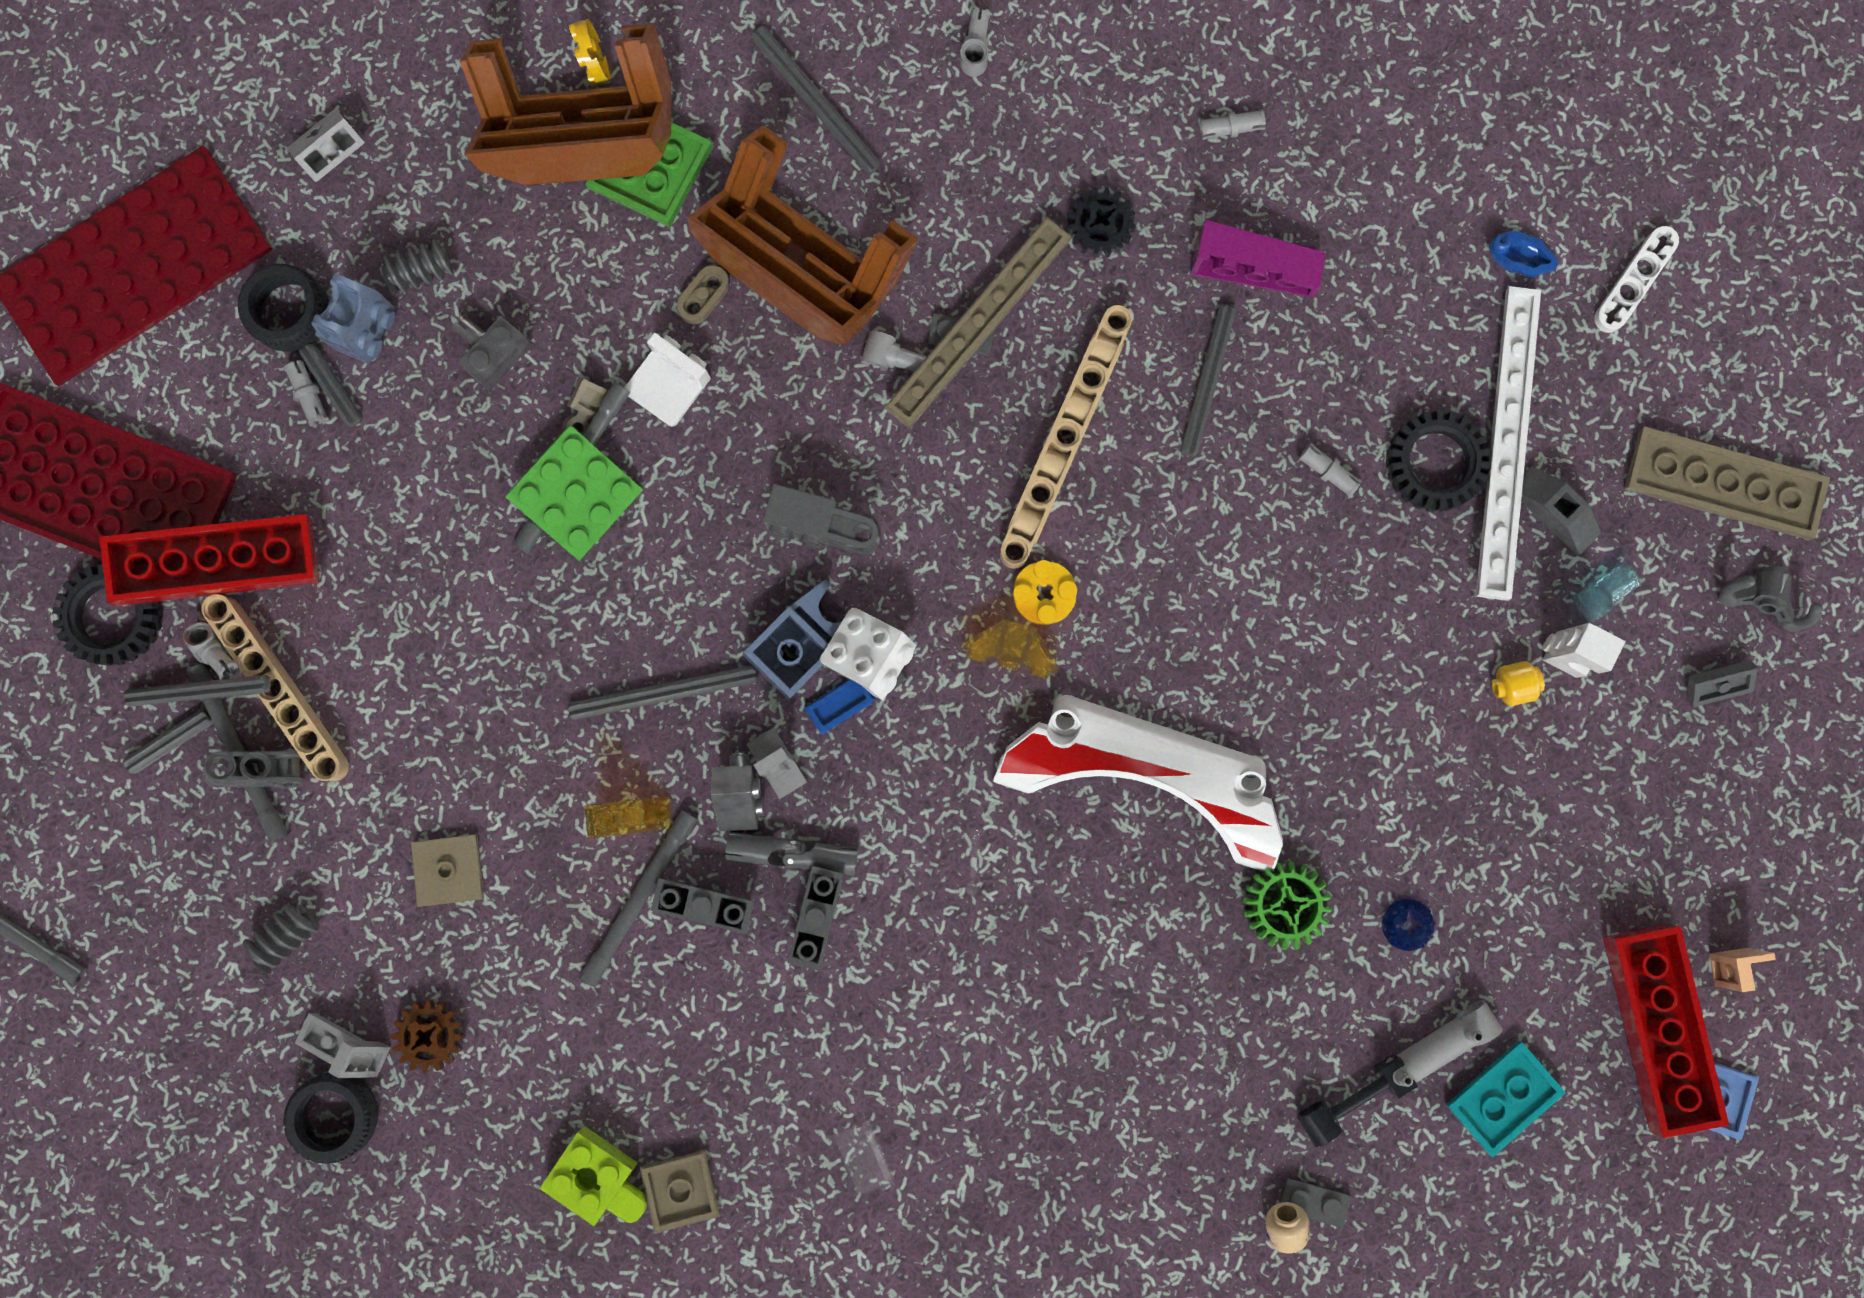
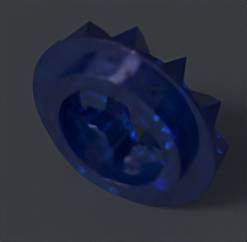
M1401 899L1391 904L1385 911L1382 919V929L1386 939L1394 947L1403 951H1414L1424 948L1428 941L1434 937L1433 931L1436 923L1433 920L1431 910L1422 902L1414 899ZM1408 913L1412 921L1422 923V926L1413 928L1410 935H1408L1406 929L1396 927V925L1407 922Z

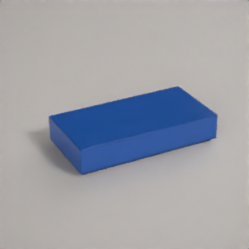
M849 679L804 709L820 734L823 735L876 700L863 686Z

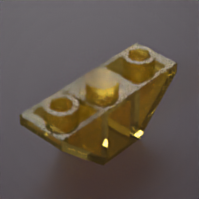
M1004 619L964 642L962 652L968 653L967 659L986 663L987 658L998 660L999 667L1017 671L1018 666L1030 668V675L1048 679L1049 674L1055 675L1059 667L1035 627Z
M669 796L584 806L588 839L670 829L672 826Z

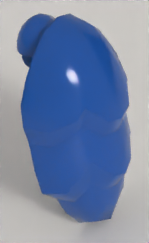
M1509 231L1499 234L1490 243L1492 259L1501 268L1510 273H1520L1533 278L1538 275L1548 274L1558 266L1556 256L1546 248L1541 239L1522 232Z

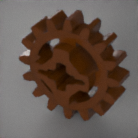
M434 999L427 1000L424 1007L420 1001L412 1004L413 1011L407 1008L401 1012L405 1020L398 1019L394 1021L393 1024L399 1028V1032L391 1034V1038L398 1040L399 1044L393 1047L392 1050L393 1052L402 1051L403 1055L399 1062L403 1063L410 1060V1070L413 1071L422 1065V1072L428 1073L433 1065L435 1070L439 1071L444 1068V1062L450 1064L455 1061L452 1052L459 1053L462 1051L463 1047L457 1044V1041L466 1037V1034L458 1032V1027L462 1026L464 1022L463 1020L454 1021L453 1017L456 1015L457 1010L454 1009L447 1013L445 1011L446 1002L439 1003L437 1007H435ZM429 1014L438 1018L434 1021H427L420 1015ZM436 1028L430 1036L431 1041L419 1045L424 1040L425 1032ZM446 1028H447V1030H448V1037H449V1038H448V1043L445 1041V1029H446ZM409 1031H410V1033H411L410 1043H409V1039H408V1032H409ZM429 1052L432 1056L435 1055L436 1057H423L419 1053Z

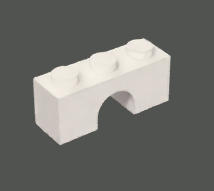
M1586 623L1550 634L1542 648L1546 652L1542 660L1576 678L1587 676L1590 669L1597 673L1609 672L1612 670L1626 641L1591 623Z

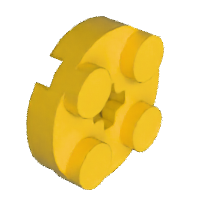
M586 19L569 24L573 40L579 45V47L574 48L576 59L580 67L587 66L586 73L591 86L595 87L611 80V72L606 56L603 57L598 44L601 41L591 21Z
M1041 560L1030 564L1019 573L1015 580L1013 598L1016 609L1031 623L1049 625L1060 622L1069 615L1076 602L1077 586L1074 578L1066 568L1058 563ZM1047 585L1051 586L1052 590L1050 593L1053 599L1049 601L1045 598L1040 601L1037 598L1039 595L1037 587L1042 586L1045 588Z

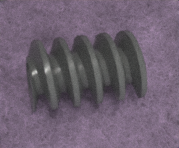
M431 239V250H428L423 243H419V254H416L411 247H407V258H404L399 251H395V262H392L387 255H383L382 273L386 285L393 296L397 293L396 286L402 292H407L409 289L408 281L414 288H419L421 285L420 277L426 284H431L433 281L432 273L438 280L445 278V270L450 276H454V271L445 248L440 246L435 239Z
M286 903L283 906L287 914L286 916L278 912L273 915L277 923L276 925L268 921L263 923L266 934L259 930L253 932L256 943L249 939L243 941L248 957L262 972L269 974L271 967L276 968L281 963V959H286L291 954V950H296L301 946V941H306L311 937V932H316L320 929L318 921L302 905L294 908Z

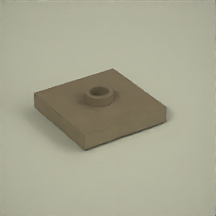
M478 834L411 842L417 907L484 899Z
M705 1149L640 1167L654 1234L720 1216Z

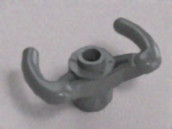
M1779 566L1764 568L1758 574L1757 583L1753 576L1740 577L1730 581L1720 590L1718 595L1719 602L1726 607L1746 604L1755 606L1762 613L1773 614L1777 617L1780 627L1789 632H1799L1815 625L1821 618L1823 606L1820 603H1813L1806 616L1803 618L1795 617L1789 599L1792 577L1788 570Z

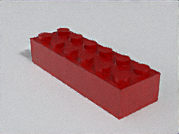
M307 514L99 537L106 598L108 603L115 606L320 583L312 520Z
M1664 924L1603 937L1649 1132L1661 1138H1668L1728 1126L1729 1121L1681 926Z

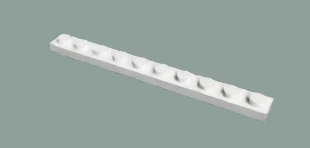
M1509 286L1505 294L1490 446L1491 455L1489 457L1491 469L1488 470L1489 477L1486 487L1476 597L1507 601L1512 599L1541 290Z

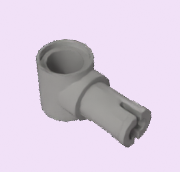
M973 9L970 12L968 36L964 38V43L960 49V67L966 75L972 77L983 74L988 65L989 41L986 37L990 13L982 10L981 19L979 20V9ZM971 54H976L982 59L977 62H971L967 57Z
M870 331L860 362L868 367L869 364L879 366L881 371H887L888 368H894L895 366L915 372L927 356L900 348V344L896 343V338L889 334Z
M197 622L185 629L183 640L197 661L210 665L221 679L230 678V675L226 672L227 669L233 675L237 673L238 664L227 655L224 645L209 624Z

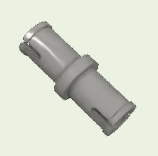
M1263 109L1235 114L1233 111L1228 112L1227 116L1205 120L1200 119L1202 140L1226 135L1234 138L1238 136V133L1265 130L1266 125Z
M297 360L296 366L294 361L285 365L284 370L295 391L293 397L295 401L300 402L309 426H316L317 421L319 424L328 421L329 417L326 415L318 397L320 391L317 385H313L305 368L304 361Z
M1312 443L1304 449L1298 458L1319 473L1321 480L1324 482L1330 481L1346 493L1348 497L1352 496L1362 483L1361 479H1358L1340 465L1341 461L1337 458L1331 459Z

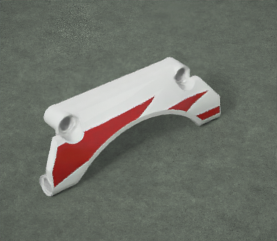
M1063 695L1056 699L1048 724L1038 722L1006 747L1004 755H1001L1000 763L993 779L995 783L1025 793H1032L1046 786L1080 777L1109 776L1133 779L1164 789L1197 809L1220 833L1234 861L1238 864L1262 872L1269 868L1273 872L1283 846V838L1272 799L1262 796L1266 787V765L1262 759L1076 698L1072 695ZM1060 713H1069L1072 717H1064ZM1253 774V775H1256L1257 777H1256V778H1248V777H1246V775Z

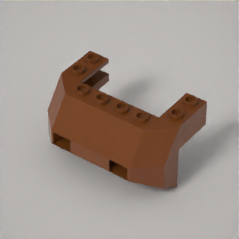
M655 23L625 25L622 27L624 39H617L615 49L627 86L521 96L501 38L470 41L460 60V64L480 113L481 121L464 155L481 172L522 185L646 175L664 155L671 135V79Z
M762 125L741 141L724 189L687 217L690 232L720 267L812 335L821 340L845 345L866 325L896 286L916 246L918 238L892 220L884 234L879 231L872 238L864 258L861 259L770 192L789 143Z

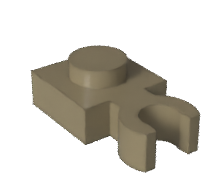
M580 377L567 404L568 407L575 411L573 415L568 416L564 420L563 429L569 424L572 426L574 423L579 422L581 425L579 433L583 435L589 426V418H594L609 390Z

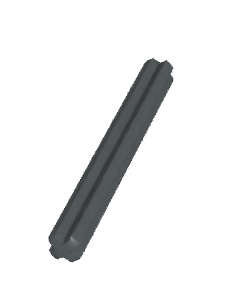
M1222 304L1218 308L1180 450L1186 456L1196 457L1199 452L1236 313V308L1233 306Z
M268 675L127 689L123 696L125 698V705L130 707L265 693L271 690V679Z

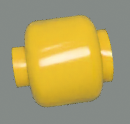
M1528 661L1499 667L1496 679L1492 680L1494 695L1496 698H1501L1508 706L1536 701L1545 686L1541 670L1537 666L1534 667Z

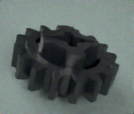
M1096 187L1092 188L1090 197L1084 192L1081 193V204L1073 201L1071 206L1073 212L1068 213L1067 221L1073 223L1068 226L1067 233L1076 234L1072 244L1082 243L1081 253L1083 254L1088 249L1093 250V258H1097L1099 251H1104L1106 258L1110 257L1112 248L1120 253L1123 248L1122 242L1129 244L1132 238L1129 233L1134 232L1136 224L1130 222L1134 220L1135 211L1127 212L1130 201L1126 200L1121 203L1119 201L1121 193L1118 191L1114 196H1110L1108 187L1105 188L1103 194H1099ZM1084 212L1088 221L1081 227L1080 218ZM1098 218L1100 221L1108 220L1106 226L1102 223L1095 224L1096 219ZM1121 218L1122 229L1118 234L1117 227L1114 224ZM1092 238L1103 239V241H1096Z

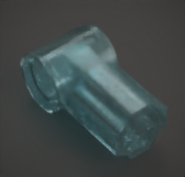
M1623 563L1616 566L1599 580L1585 585L1584 590L1576 595H1571L1570 598L1588 623H1592L1614 608L1613 604L1639 587V577L1632 568Z

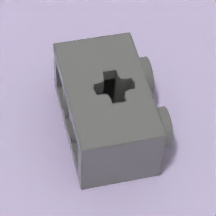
M335 108L288 146L287 150L307 174L317 182L365 142Z

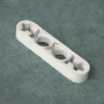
M1661 226L1646 238L1595 313L1594 321L1601 331L1606 333L1617 331L1631 316L1678 247L1679 236L1673 228ZM1664 235L1667 237V245L1659 250L1657 254L1653 253L1652 251L1659 244L1658 238ZM1639 260H1646L1651 264L1652 272L1650 275H1644L1639 272L1637 268ZM1622 285H1629L1634 289L1635 297L1633 300H1626L1621 296L1620 288ZM1616 305L1621 306L1622 308L1614 316L1616 321H1613L1611 324L1607 323L1606 319L1608 316L1605 313H1609Z

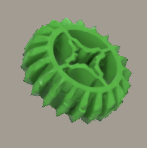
M1277 861L1274 869L1275 873L1269 868L1265 869L1263 872L1265 875L1264 879L1254 874L1252 879L1259 885L1257 888L1247 885L1245 889L1248 892L1254 893L1253 899L1246 897L1243 898L1242 902L1252 905L1253 909L1245 910L1243 914L1245 917L1255 916V919L1248 924V927L1250 929L1261 927L1256 934L1258 939L1262 940L1269 934L1267 939L1268 945L1273 947L1279 939L1280 948L1286 950L1289 946V940L1293 948L1299 949L1301 946L1300 938L1310 945L1313 942L1309 934L1310 932L1317 936L1322 935V931L1317 925L1318 923L1323 925L1329 924V920L1321 916L1322 912H1332V907L1323 905V901L1331 899V894H1320L1319 891L1326 887L1325 881H1319L1314 884L1318 877L1316 871H1311L1306 875L1307 865L1300 864L1295 872V863L1293 861H1287L1284 871L1281 862ZM1286 878H1294L1300 881L1307 888L1310 895L1295 896L1291 886H1288ZM1277 882L1275 899L1262 905L1266 891L1273 883ZM1285 897L1291 901L1301 902L1294 904V908H1290L1292 910L1290 913L1276 908L1281 906V902H1284L1283 899ZM1312 905L1308 920L1303 926L1298 928L1300 912ZM1279 914L1284 924L1287 925L1288 932L1275 930L1267 922L1264 915Z

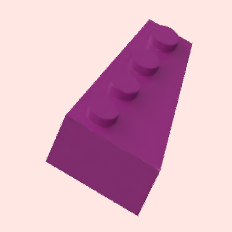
M1205 219L1196 238L1190 275L1314 297L1320 288L1326 253L1318 251L1313 246H1300Z

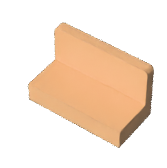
M1751 948L1709 954L1715 986L1739 992L1755 991L1751 963L1776 960L1775 953Z

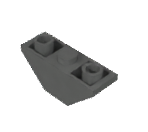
M1533 466L1524 473L1521 502L1577 556L1581 555L1601 534L1590 505L1566 482Z
M812 866L787 963L820 971L839 901L844 873Z
M658 878L650 911L747 934L755 901L695 884Z

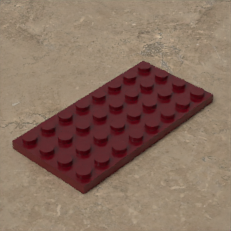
M202 145L1 273L0 300L53 383L60 387L269 253L273 248L209 150Z
M0 383V520L102 559L100 536L218 523L238 474Z

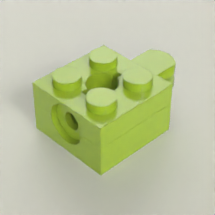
M586 1126L577 1132L539 1188L592 1226L598 1223L606 1210L626 1223H633L643 1215L648 1203L646 1195L626 1181L638 1162Z

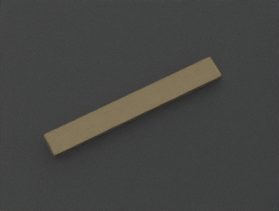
M1046 217L887 403L885 409L910 429L1068 244L1072 236L1050 218Z

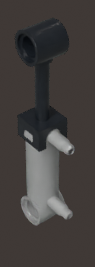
M1485 1000L1477 1001L1460 1011L1455 1019L1397 1055L1392 1054L1374 1065L1381 1076L1374 1082L1332 1108H1329L1324 1100L1317 1101L1310 1105L1309 1109L1307 1107L1299 1112L1297 1119L1314 1147L1323 1146L1341 1134L1342 1128L1338 1122L1340 1118L1387 1089L1395 1097L1401 1098L1417 1088V1082L1474 1046L1483 1045L1495 1039L1502 1033L1503 1029Z

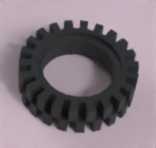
M1436 410L1433 413L1428 411L1411 419L1394 435L1391 440L1392 444L1387 450L1389 458L1386 460V467H1389L1390 473L1387 475L1389 481L1393 480L1395 484L1393 487L1395 492L1400 491L1403 495L1401 499L1406 503L1410 501L1414 503L1413 507L1417 509L1426 508L1428 512L1436 510L1443 512L1461 506L1480 492L1482 489L1481 485L1489 477V475H1486V471L1491 469V462H1487V457L1491 455L1490 448H1484L1483 444L1487 442L1485 435L1479 437L1477 431L1480 428L1476 424L1472 427L1467 424L1470 419L1466 416L1457 418V413L1453 411L1444 414V410ZM1432 433L1442 434L1456 441L1461 447L1465 456L1466 466L1464 474L1456 486L1445 490H1435L1426 487L1414 476L1410 467V454L1414 443L1420 437Z
M103 564L98 565V568L92 566L84 568V574L76 572L72 575L75 580L73 583L66 581L62 585L67 592L65 594H57L55 600L62 601L60 607L53 606L52 614L59 615V620H53V627L61 629V632L57 633L56 636L59 641L66 642L63 647L68 652H74L73 656L78 659L107 666L123 665L125 661L138 659L137 655L139 653L145 654L149 650L147 645L155 643L158 638L154 636L155 631H161L162 624L158 623V617H163V610L158 609V604L162 602L134 604L136 617L131 631L116 643L109 645L98 644L86 633L82 614L87 600L95 592L105 588Z

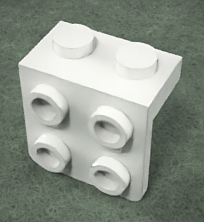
M654 333L647 342L652 351L625 388L631 392L628 396L668 426L673 427L678 424L711 378L705 369L707 364L693 353L688 357L679 350L681 345L668 335L661 338Z
M851 608L821 655L820 661L826 667L860 684L873 696L884 700L886 695L894 689L897 677L904 665H907L912 659L916 644L902 631L857 608Z

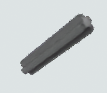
M312 343L302 347L299 350L300 356L344 423L349 427L359 424L363 420L361 413L318 348Z
M206 710L197 711L123 760L126 770L131 774L140 772L211 726L213 721Z

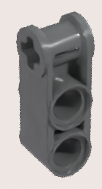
M296 750L214 752L205 760L202 771L206 784L216 788H295L304 785V779L300 778L301 757ZM216 763L223 764L227 767L228 773L224 776H216L210 771V766ZM249 763H256L261 766L263 773L257 776L250 775L245 770V766Z

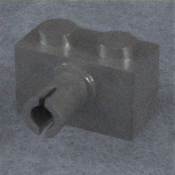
M462 315L458 320L467 329L465 330L455 322L452 326V331L457 333L472 347L458 364L487 390L491 391L532 344L501 315L486 332L473 323L468 316Z
M733 753L729 756V767H712L711 798L718 830L758 829V816H764L763 797H760V779L754 778L747 754Z

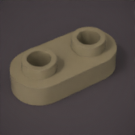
M715 265L704 267L679 297L677 310L685 322L699 324L706 320L728 292L730 286L729 279L721 267ZM712 279L719 281V286L715 289L708 287V283ZM695 303L700 306L699 311L696 313H690L688 310L691 304Z

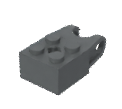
M773 484L763 519L773 538L790 542L791 537L800 539L803 542V546L811 549L821 550L823 545L865 556L877 550L880 537L877 525L872 519L839 509L838 503L835 500ZM861 531H868L872 534L871 538L866 542H859L855 539L856 535Z

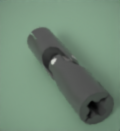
M730 831L725 858L730 861L800 868L811 871L812 866L844 873V875L855 876L859 847L798 841L795 839ZM786 849L783 857H779L773 851Z

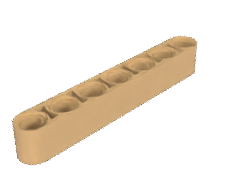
M220 594L208 596L202 604V614L230 656L238 664L244 676L268 675L271 679V687L275 681L278 680L280 682L281 690L276 696L272 694L271 690L265 693H257V695L312 775L321 781H339L343 779L349 770L347 758L244 609L233 598ZM222 603H225L227 611L220 618L218 608ZM243 628L245 632L244 640L238 644L236 641V634L240 629ZM260 654L263 658V663L256 670L253 661ZM296 706L299 710V717L295 722H292L289 718V712ZM314 732L317 736V744L311 749L307 744V738ZM332 758L336 768L329 775L325 770V764Z

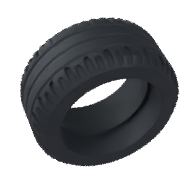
M271 264V266L267 265L253 272V275L249 276L245 281L246 283L242 285L238 299L239 304H237L239 317L246 331L265 346L277 351H297L309 343H315V340L319 338L315 336L316 330L311 322L316 314H322L329 305L328 297L323 287L307 272L289 264ZM283 285L301 286L306 296V307L301 319L294 326L286 330H267L263 324L261 314L266 297L274 289Z
M330 1073L321 1074L300 1085L289 1098L283 1117L285 1136L288 1137L287 1141L290 1143V1146L294 1147L293 1150L306 1160L322 1164L343 1161L360 1151L372 1138L378 1122V1105L372 1090L368 1088L369 1086L364 1081H361L360 1078H337ZM322 1090H330L341 1094L348 1100L353 1109L355 1118L354 1128L349 1139L342 1144L333 1145L321 1141L313 1134L307 1120L309 1103L313 1096Z

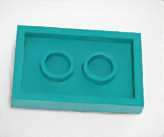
M1517 1041L1445 1105L1483 1150L1493 1158L1566 1092L1523 1042Z

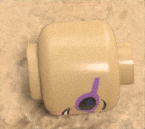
M1282 1202L1268 1210L1265 1218L1266 1236L1272 1248L1286 1254L1303 1250L1308 1244L1310 1236L1309 1219L1304 1209L1294 1203Z

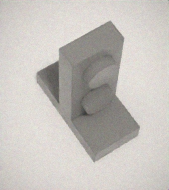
M774 727L746 744L757 763L753 764L760 776L767 778L779 799L808 783Z
M317 1013L308 1014L295 1041V1044L331 1064L328 1072L337 1078L377 1077L391 1048L379 1041H365Z

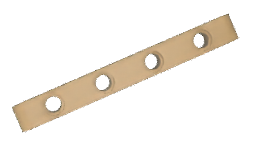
M1115 305L1108 308L1097 331L1094 332L1010 521L1000 550V560L1008 568H1020L1025 564L1034 544L1036 545L1053 507L1125 344L1123 342L1131 326L1132 316L1130 311L1124 306ZM1114 317L1119 318L1123 321L1124 327L1114 329L1109 325L1108 320ZM1093 374L1098 378L1099 384L1093 387L1088 386L1084 383L1083 376ZM1061 431H1069L1073 435L1074 441L1070 444H1063L1058 440L1057 434ZM1036 488H1043L1047 491L1049 498L1045 502H1037L1033 499L1031 492ZM1012 545L1019 546L1023 551V557L1019 560H1011L1007 557L1005 550Z

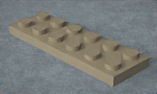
M1644 426L1639 429L1624 489L1806 540H1812L1817 535L1830 477Z

